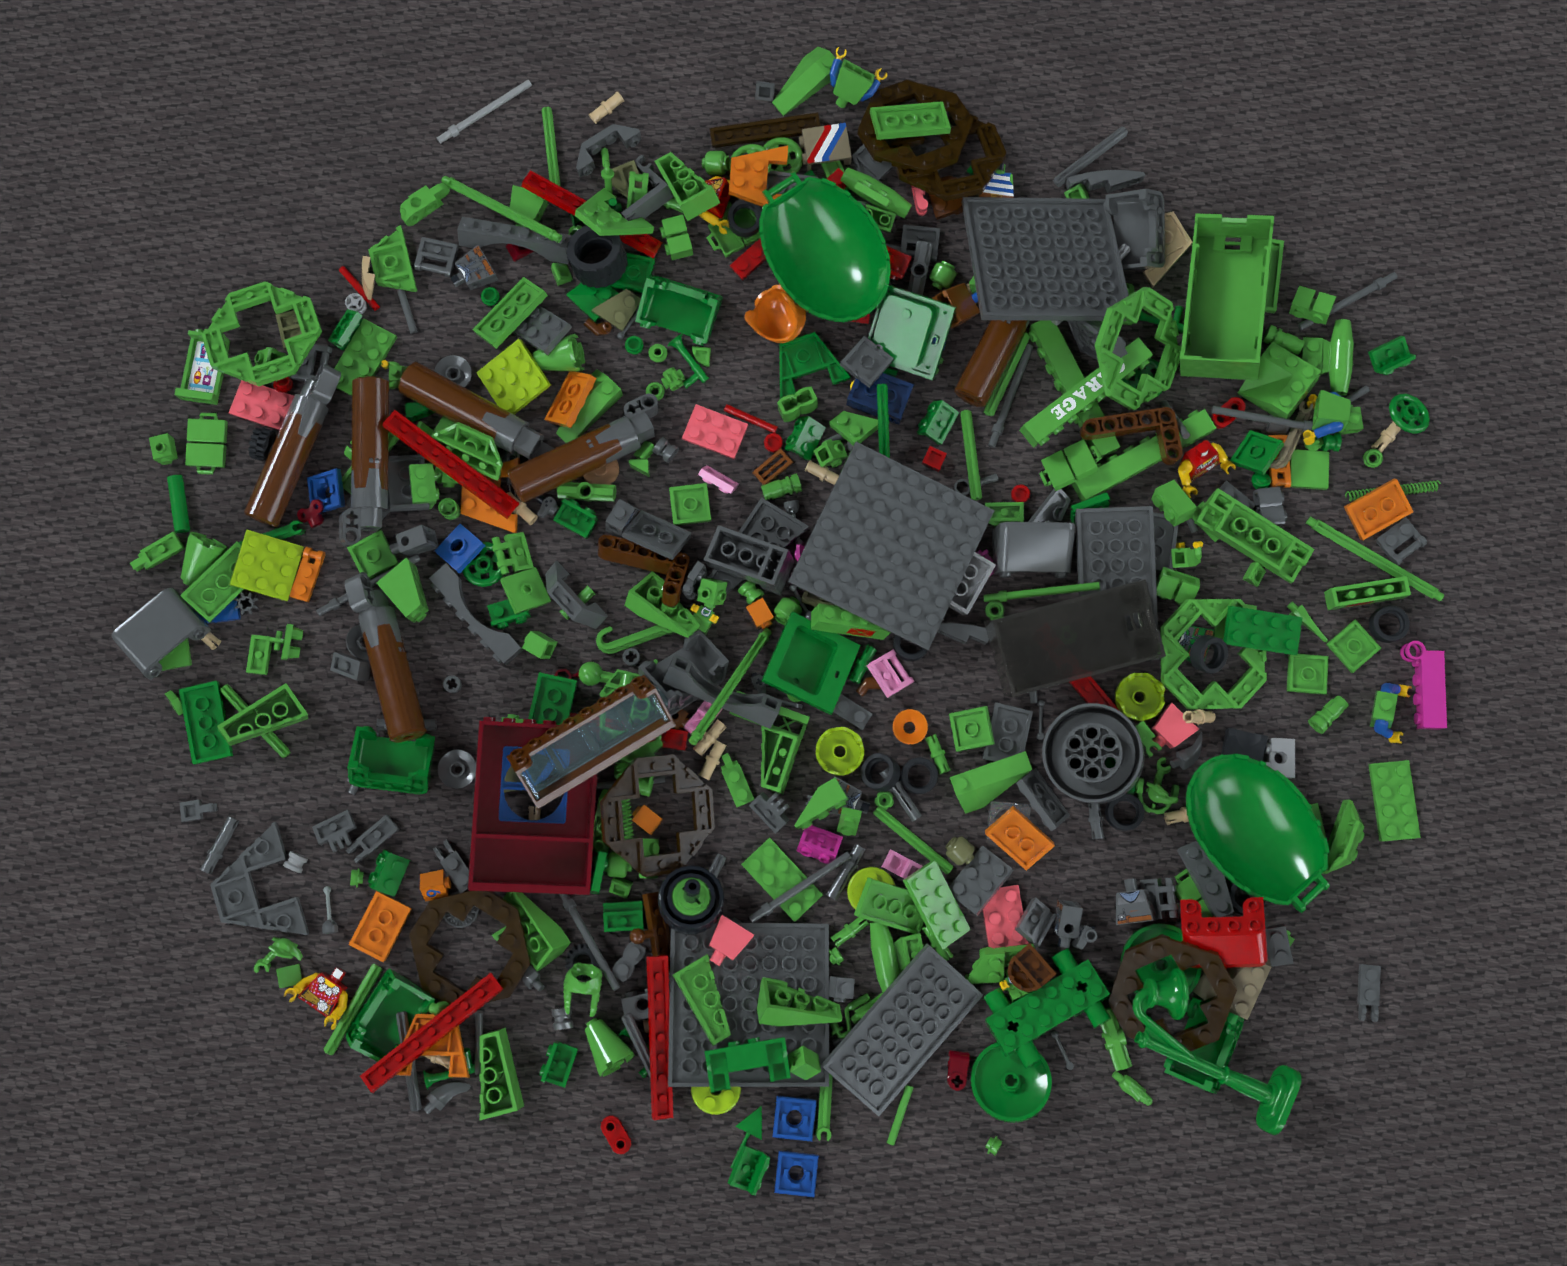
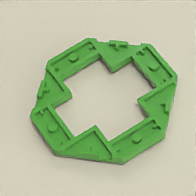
M262 282L229 293L225 298L226 302L222 309L219 308L211 319L212 324L203 331L201 336L209 363L214 370L259 387L296 374L321 335L322 329L311 298L301 297L290 290L282 287L277 288L271 283ZM268 301L272 302L276 314L294 309L302 334L284 340L288 352L287 356L254 367L247 352L232 358L229 357L222 333L240 327L236 312Z
M1143 287L1107 308L1095 342L1106 396L1130 410L1138 409L1142 403L1149 402L1157 397L1159 392L1168 390L1171 387L1180 361L1181 345H1178L1176 337L1179 335L1177 323L1172 318L1173 303L1150 287ZM1144 309L1160 319L1154 338L1165 344V348L1155 377L1141 374L1137 389L1118 379L1124 360L1113 354V350L1124 319L1130 323L1137 324L1141 310Z
M1186 599L1161 626V683L1186 709L1242 708L1267 681V672H1265L1266 651L1244 647L1239 651L1238 655L1250 668L1227 693L1216 681H1212L1200 693L1177 669L1190 655L1177 641L1200 615L1212 627H1216L1227 615L1228 606L1250 609L1241 599Z

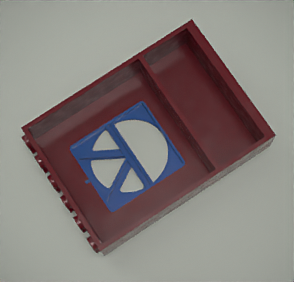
M483 717V721L479 720L468 876L469 891L590 895L597 774L565 792L557 809L549 816L539 820H527L516 815L508 806L504 796V789L526 790L522 782H506L504 780L511 766L506 756L510 755L513 750L528 744L531 739L542 736L548 729L557 727L556 721L543 720V724H536V720L523 719V723H516L515 718H503V722L496 721V717ZM596 723L584 724L599 748L600 727H595ZM580 727L550 745L564 769L593 752ZM546 748L536 753L545 755L550 760L535 783L528 769L522 772L531 788L543 783L556 766Z

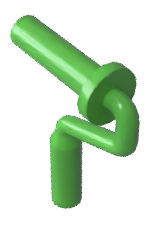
M602 148L601 156L604 169L601 171V176L605 182V189L612 194L614 171L609 168L608 149Z
M867 993L850 1002L845 1007L846 1032L841 1033L844 1028L839 1027L837 1022L829 1023L833 1031L831 1032L832 1036L837 1035L843 1039L852 1030L849 1010H854L870 1001L871 999Z

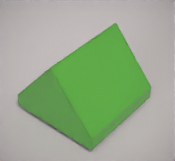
M552 263L551 271L558 286L573 280L567 264Z
M1253 562L1247 569L1243 580L1258 587L1266 571L1259 562Z
M613 877L609 892L627 899L633 882Z

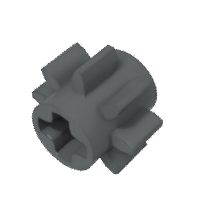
M241 592L242 598L234 599L238 602L235 609H242L241 615L245 611H248L251 615L253 614L251 609L259 608L255 605V601L258 598L253 599L251 597L252 592L248 596ZM249 598V603L252 605L245 609L242 600Z

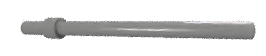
M526 80L462 122L448 127L446 132L436 137L438 142L441 144L452 136L453 138L458 136L460 131L532 86L531 82Z

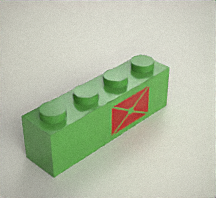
M1404 576L1334 587L1325 591L1324 594L1327 609L1334 610L1403 599L1410 596L1411 592L1408 578Z
M819 603L811 611V630L884 640L891 633L834 605Z

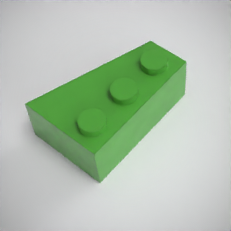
M761 726V787L783 795L801 739L795 735Z

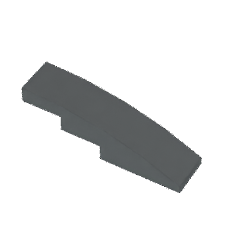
M1129 170L1087 172L1068 177L1065 185L1067 190L1078 184H1082L1086 187L1087 192L1105 187L1107 193L1142 183L1145 173Z
M941 623L937 633L962 644H966L968 638L984 645L991 639L1006 646L1011 638L1009 635L992 629L957 623Z

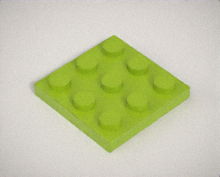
M521 339L516 340L476 372L496 404L512 414H516L551 386Z
M246 530L229 585L288 601L304 547Z

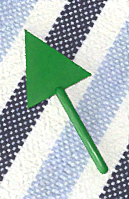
M762 1106L735 1126L747 1133L731 1164L732 1169L742 1145L746 1144L750 1134L762 1140Z

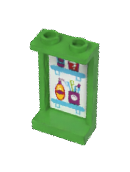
M188 330L191 340L181 388H176L174 395L180 400L217 405L224 373L214 370L209 363L201 336L204 330ZM223 334L224 341L228 351L230 340L225 336V334Z

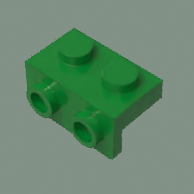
M1399 336L1368 352L1374 371L1383 375L1391 374L1394 372V369L1407 366L1411 363L1410 361L1416 359V355L1409 352L1405 336Z
M801 416L796 420L794 430L787 438L784 449L792 451L803 459L810 461L814 454L813 450L816 449L826 427L809 416Z
M563 498L561 501L563 504L553 521L587 539L598 521L595 516L596 513L587 507L585 510L579 507V503L571 498L569 500Z
M383 850L377 857L375 871L369 876V887L395 897L410 860Z
M555 1041L553 1045L550 1044L546 1056L549 1057L547 1064L542 1065L539 1074L542 1076L541 1082H549L565 1088L579 1048L559 1041Z
M742 1145L727 1183L730 1186L746 1190L755 1196L762 1185L764 1173L769 1167L770 1157L761 1150Z

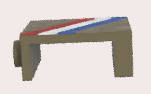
M846 123L802 129V136H799L800 148L804 147L802 157L803 165H807V171L811 170L812 164L843 160V165L851 164L852 157Z

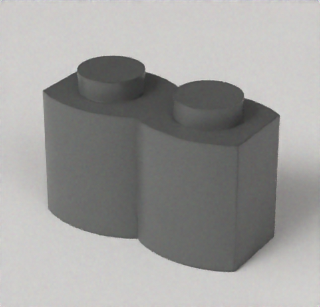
M1280 487L1262 488L1253 491L1256 512L1277 526L1284 525L1285 521H1287V512L1282 506L1284 493L1280 490Z
M630 942L623 952V957L613 966V975L622 982L629 979L636 969V964L646 955L647 947L642 943L634 944Z

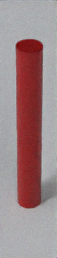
M345 266L340 267L339 272L363 297L374 311L380 308L373 298L372 300L367 299L362 285Z
M728 404L724 408L725 412L772 433H776L778 429L777 426Z

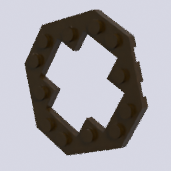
M904 80L875 92L861 120L857 134L874 161L881 163L882 161L890 162L892 166L905 170L907 168L917 170V173L926 175L958 162L968 133L973 125V118L956 93ZM915 98L918 104L943 102L947 117L954 127H951L950 134H940L946 146L916 157L908 143L891 149L885 139L877 140L870 116L871 107L893 106Z
M971 115L973 125L968 135L977 134L986 156L971 160L970 165L974 175L941 182L937 170L922 175L917 173V170L910 168L905 170L895 167L899 180L945 201L982 194L1006 158V150L995 125L989 122L985 124L979 121L978 117ZM924 136L896 138L889 147L893 149L907 143L910 147L923 145L925 139Z
M674 754L634 758L600 801L603 843L643 877L670 874L675 869L687 866V862L697 853L708 834H711L715 829L712 789L702 782L691 769L681 763L680 759ZM672 774L673 793H692L694 830L676 832L678 852L644 856L642 837L624 839L621 800L640 798L639 778Z
M468 891L430 900L409 934L421 988L440 1001H446L451 1004L467 992L434 971L444 954L429 945L428 942L447 912L464 922L473 906H476L507 926L497 943L511 951L513 955L497 979L504 990L489 1002L509 998L531 964L519 908L493 891ZM477 975L468 990L483 978Z
M1163 934L1126 949L1108 999V1004L1127 1037L1135 1039L1137 1032H1143L1146 1027L1134 1015L1133 1003L1128 994L1143 988L1144 985L1136 969L1172 955L1177 966L1182 971L1200 964L1216 996L1200 1002V1007L1207 1020L1172 1035L1163 1018L1155 1022L1189 1051L1219 1040L1237 992V987L1218 952L1207 951L1198 948L1197 945L1184 941L1180 942Z

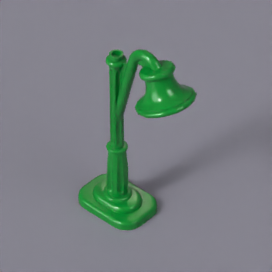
M1174 968L1164 980L1156 981L1152 977L1147 978L1143 989L1136 994L1133 1000L1132 1008L1134 1015L1146 1026L1143 1032H1137L1134 1039L1135 1043L1140 1048H1149L1218 1079L1220 1084H1225L1259 1101L1260 1105L1256 1114L1257 1126L1271 1135L1279 1134L1286 1124L1300 1089V1072L1287 1065H1280L1274 1070L1268 1084L1253 1077L1230 1070L1228 1066L1222 1068L1195 1056L1146 1015L1148 1008H1154L1155 1005L1166 1008L1174 1020H1181L1185 1016L1189 1002V987L1185 973L1180 968Z

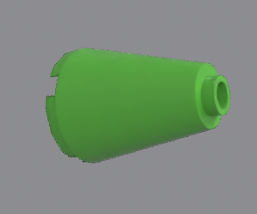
M570 334L564 337L548 356L537 350L533 352V358L542 371H583L585 368L582 367V364L585 363L584 351L581 342L577 343L575 339L579 337L576 334Z
M190 532L181 572V579L184 580L183 583L188 586L194 583L224 554L226 545L214 538L213 540L206 538L207 535Z
M594 1018L586 1024L585 1033L600 1077L617 1071L621 1068L620 1065L624 1063V1060L628 1063L634 1057L633 1051L602 1019L597 1020V1018Z

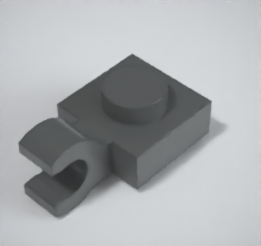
M202 800L179 803L181 822L204 819L203 813L218 811L217 803L202 805Z

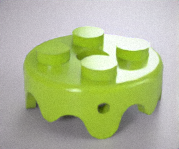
M1132 673L1122 679L1116 688L1115 702L1117 708L1130 720H1149L1155 717L1165 704V687L1149 673ZM1136 692H1141L1144 695L1143 702L1139 703L1134 699Z
M846 727L826 730L820 736L816 745V758L823 770L835 776H844L854 772L860 766L864 757L861 737ZM841 746L845 749L843 757H837L834 754L836 747Z
M866 867L857 871L851 877L847 887V897L851 906L856 910L868 877L895 885L889 873L877 867Z
M691 1087V1094L699 1109L711 1115H719L730 1111L736 1105L741 1094V1087H731V1089L722 1090L717 1095L711 1093L709 1087Z

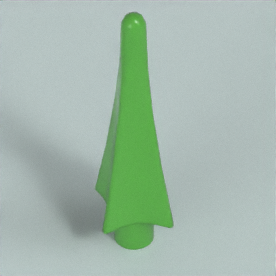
M1293 601L1288 604L1287 607L1292 611L1289 615L1303 617L1302 624L1316 634L1323 642L1328 641L1303 605L1297 606Z
M883 993L854 1010L855 1014L850 1017V1020L856 1024Z

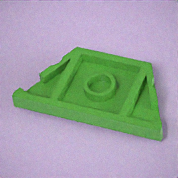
M400 225L396 227V231L389 237L386 235L378 244L368 249L375 281L378 286L417 292L404 232Z

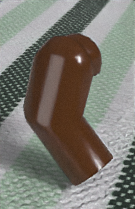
M590 318L583 324L596 336L607 335L612 329L609 322L596 324Z
M867 677L857 688L856 692L864 696L869 689L880 690L881 687L874 677Z

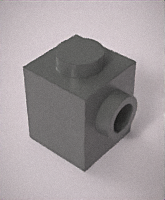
M829 976V997H833L836 1002H846V999H853L855 979Z

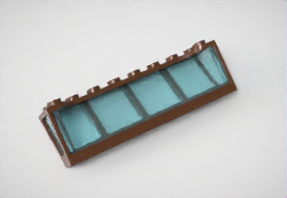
M645 675L635 677L629 684L617 688L609 696L600 698L594 705L583 708L577 715L565 719L557 727L548 729L542 736L531 739L528 744L513 750L506 757L535 806L539 809L676 725L657 689Z

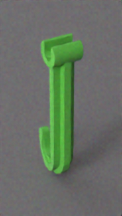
M656 625L618 640L604 643L603 636L613 630L609 626L598 633L596 643L599 650L603 653L614 654L664 635H672L675 632Z
M830 1073L829 1087H820L818 1126L815 1132L819 1141L823 1131L826 1132L825 1139L827 1141L831 1138L830 1115L833 1076Z

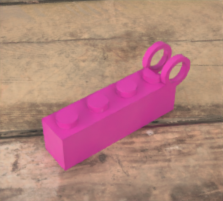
M1419 641L1404 644L1400 649V655L1403 660L1412 662V666L1415 667V674L1412 678V683L1416 686V694L1413 696V703L1416 705L1414 723L1417 724V729L1447 728L1444 651H1426L1424 644ZM1410 646L1416 650L1415 657L1410 654Z

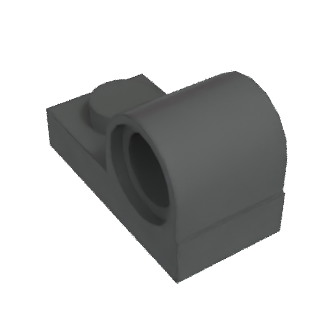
M334 652L330 671L356 681H366L370 678L371 666L369 661L360 660L341 652Z

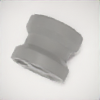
M352 293L346 297L345 305L349 310L357 311L360 314L366 311V301L360 294Z
M290 851L288 854L289 859L284 862L283 866L297 873H302V866L304 863H307L308 858Z

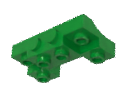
M760 1037L748 1039V1043L740 1044V1041L728 1042V1047L704 1051L711 1093L731 1089L728 1073L768 1066L770 1082L791 1078L785 1037L760 1041Z

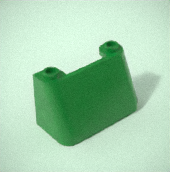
M652 275L646 278L635 322L640 323L641 327L650 329L651 326H659L685 334L693 339V343L704 345V343L707 344L723 297L677 281Z
M357 726L347 766L349 783L363 788L411 794L427 793L435 747V736L423 734L421 737L416 738L415 741L395 743L390 741L389 738L377 737V733L372 727Z
M388 969L346 1033V1039L350 1048L378 1062L400 1044L396 1013L406 1011L410 1027L415 1014H426L429 1012V1006L435 1003V998L402 975Z
M1194 997L1188 1002L1186 1012L1189 1019L1185 1029L1207 1020L1200 1007V1002L1202 1001ZM1229 1012L1219 1040L1191 1052L1195 1056L1219 1067L1228 1066L1242 1031L1244 1019ZM1169 1057L1166 1058L1164 1063L1165 1073L1208 1092L1218 1093L1221 1087L1218 1079Z

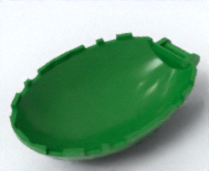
M794 171L779 184L769 190L765 189L762 191L763 196L768 204L763 205L759 218V233L763 252L775 278L793 301L807 312L833 322L858 320L877 308L885 297L889 286L891 273L890 256L879 226L865 207L854 199L850 192L838 187L836 183L825 178L819 179L814 177H807L801 182ZM795 183V187L791 188L790 190H788L781 196L777 197L776 199L772 198L774 195H776L783 189Z
M1222 754L1207 760L1197 768L1187 787V816L1198 844L1209 860L1224 876L1254 897H1263L1264 901L1273 904H1292L1300 913L1306 910V906L1317 895L1330 887V884L1321 875V873L1328 869V853H1330L1327 838H1324L1320 827L1322 824L1314 816L1311 805L1287 777L1278 770L1275 771L1267 766L1265 762L1257 761L1241 754ZM1315 881L1317 885L1299 900L1297 896Z

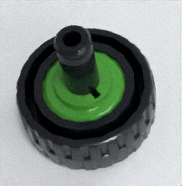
M689 865L673 870L663 880L658 893V908L664 922L672 930L685 935H696L713 927L724 907V893L719 879L709 870L700 866Z

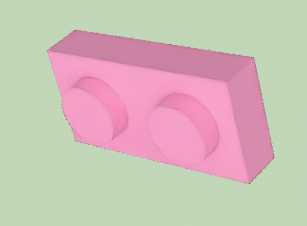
M708 465L701 468L698 474L702 477L703 481L708 484H715L719 487L720 491L727 494L733 493L739 483Z

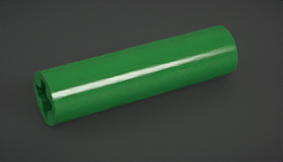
M168 476L167 482L174 532L178 534L190 532L183 476Z

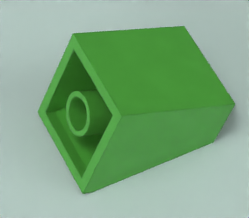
M405 558L376 583L403 615L415 623L416 621H422L427 616L426 612L429 610L417 567Z

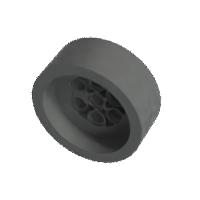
M1088 703L1077 705L1064 711L1053 721L1043 741L1042 757L1046 773L1061 792L1083 803L1103 804L1122 797L1136 784L1144 765V747L1136 727L1122 712L1107 705ZM1089 729L1097 730L1098 734L1094 739L1087 737ZM1113 738L1115 746L1113 748H1106L1104 745L1106 739ZM1073 739H1079L1081 744L1079 748L1072 749L1070 742ZM1091 748L1098 750V756L1094 759L1089 758L1087 754ZM1075 758L1081 760V766L1077 769L1071 767V761ZM1108 758H1114L1116 765L1113 768H1107L1105 761ZM1091 768H1097L1099 775L1092 779L1088 776V771Z

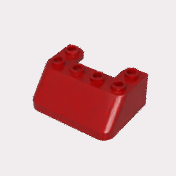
M1263 897L1246 899L1243 903V916L1202 917L1201 905L1198 901L1193 899L1180 900L1182 939L1184 942L1197 945L1198 948L1207 951L1218 952L1226 968L1261 967L1266 964L1268 953ZM1197 964L1192 968H1201V966Z

